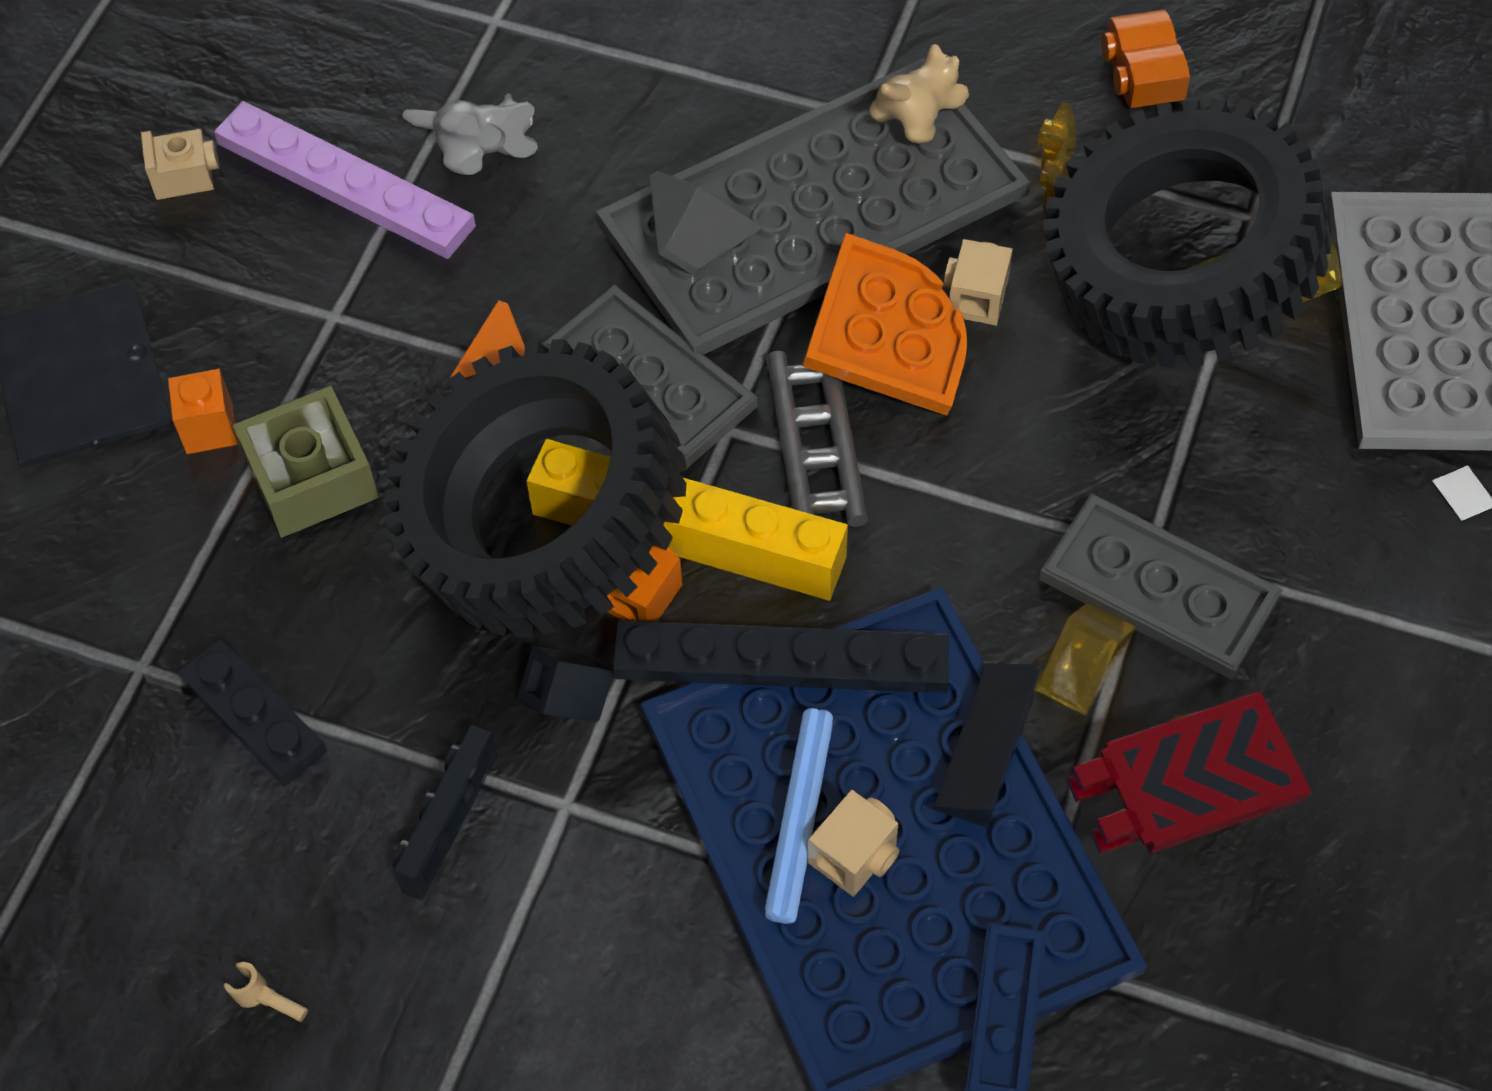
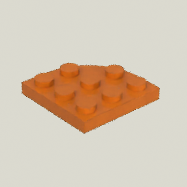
M845 233L802 366L947 416L953 405L967 352V335L964 319L960 309L955 310L952 302L942 290L944 283L925 265L895 249Z

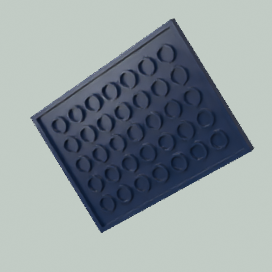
M943 587L834 629L949 634L947 693L691 683L641 702L645 721L812 1091H871L971 1048L988 922L1047 931L1037 1019L1145 973L1147 968L1145 960L1022 733L989 828L934 811L935 802L985 668L980 655ZM808 708L827 710L833 716V726L812 835L847 794L853 790L866 800L868 798L879 800L893 813L895 821L898 823L896 847L899 848V853L884 875L877 877L873 874L854 897L811 866L807 859L796 920L791 924L773 922L766 918L765 906L803 712Z

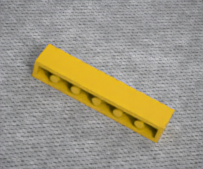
M546 439L527 479L532 514L571 526L574 525L587 511L599 493L606 478L611 457ZM683 478L687 483L686 496L673 497L683 509L679 524L664 522L663 524L673 536L668 547L677 557L828 601L831 600L847 557L848 524Z

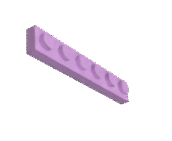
M244 101L214 131L218 145L446 259H449L476 227L474 214Z

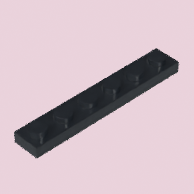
M618 620L613 671L614 678L618 680L947 693L949 634Z

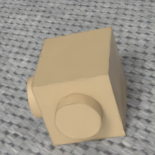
M963 239L959 258H949L944 287L951 288L950 301L955 310L960 309L963 319L997 326L1009 279L1012 248L997 246L990 242H976Z
M851 790L808 839V863L854 897L873 874L877 877L884 875L898 856L899 848L896 847L898 823L895 821L893 813L875 798H868L866 800Z

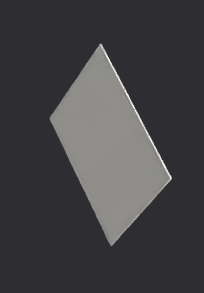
M1468 465L1432 480L1461 521L1492 508L1491 496Z

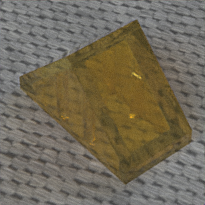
M1086 603L1068 617L1041 677L1037 691L1087 715L1132 637L1135 626Z

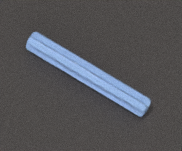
M808 708L803 712L765 906L766 918L773 922L791 924L797 918L808 859V839L813 833L833 726V716L827 710Z

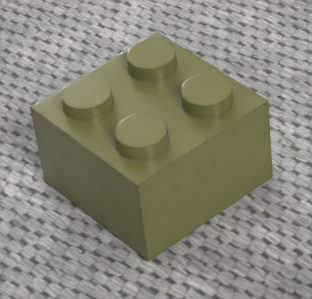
M332 386L233 424L247 464L281 538L379 498L370 465Z

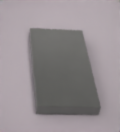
M615 285L543 343V346L549 352L552 339L566 340L573 350L578 342L591 345L597 354L602 349L611 354L618 364L622 362L670 422V426L677 434L681 446L677 448L685 457L686 469L758 407L757 396L701 352L693 353L687 343L677 333Z
M1092 493L1045 563L1039 578L1040 581L1231 680L1279 601L1283 589Z

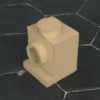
M201 129L153 137L151 131L141 132L145 170L156 200L214 190L211 170L219 169L218 156L214 141H205Z

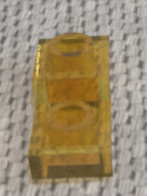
M1061 102L1053 120L1048 118L1044 120L1037 140V146L1043 147L1041 162L1043 170L1039 180V186L1046 188L1043 208L1046 207L1048 197L1056 198L1053 184L1058 175L1069 178L1066 163L1075 155L1076 126L1071 105Z

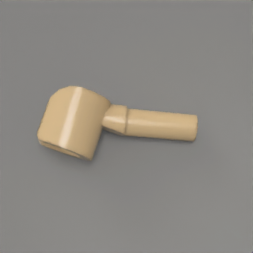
M240 962L236 964L239 971L251 979L247 986L241 989H234L229 984L224 983L226 991L241 1007L249 1008L261 1003L299 1022L304 1020L308 1012L307 1008L267 987L265 979L250 963Z

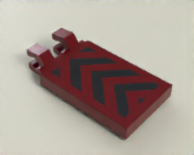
M1261 691L1107 742L1103 750L1100 751L1101 757L1073 767L1072 773L1074 776L1069 777L1067 780L1075 802L1107 793L1116 788L1126 808L1097 819V828L1092 829L1090 834L1099 854L1130 845L1141 840L1143 846L1146 845L1149 854L1305 801L1312 792Z

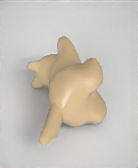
M933 44L922 67L906 74L888 78L879 87L877 97L870 106L871 116L879 122H887L895 118L900 120L904 126L906 138L913 143L921 144L931 141L936 131L934 121L938 111L941 109L957 108L963 105L969 97L967 87L956 83L958 79V57H950L943 54L940 47Z

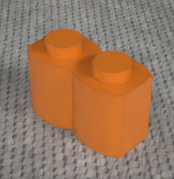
M1165 10L1110 17L1108 32L1103 33L1101 36V49L1104 60L1112 61L1114 67L1113 82L1117 95H1123L1130 108L1185 100L1190 74L1185 55L1177 43L1174 27L1168 13Z

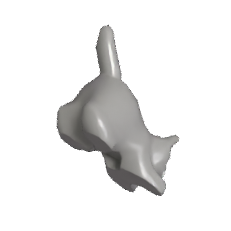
M509 93L505 95L504 100L497 106L475 105L471 102L458 100L446 103L437 112L407 109L402 114L406 121L416 127L435 130L437 144L443 152V164L450 171L461 175H473L482 169L483 155L486 153L499 152L508 156L525 158L534 154L538 149L537 142L525 135L533 124L534 106L527 101L520 103L513 101Z

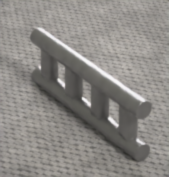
M783 351L769 353L766 359L792 509L813 515L845 511L848 525L858 527L866 524L868 516L842 380L803 367L802 364L788 366L786 353ZM822 382L826 404L795 408L792 386ZM830 425L833 447L803 450L799 431L800 427ZM838 468L841 490L810 494L806 470Z

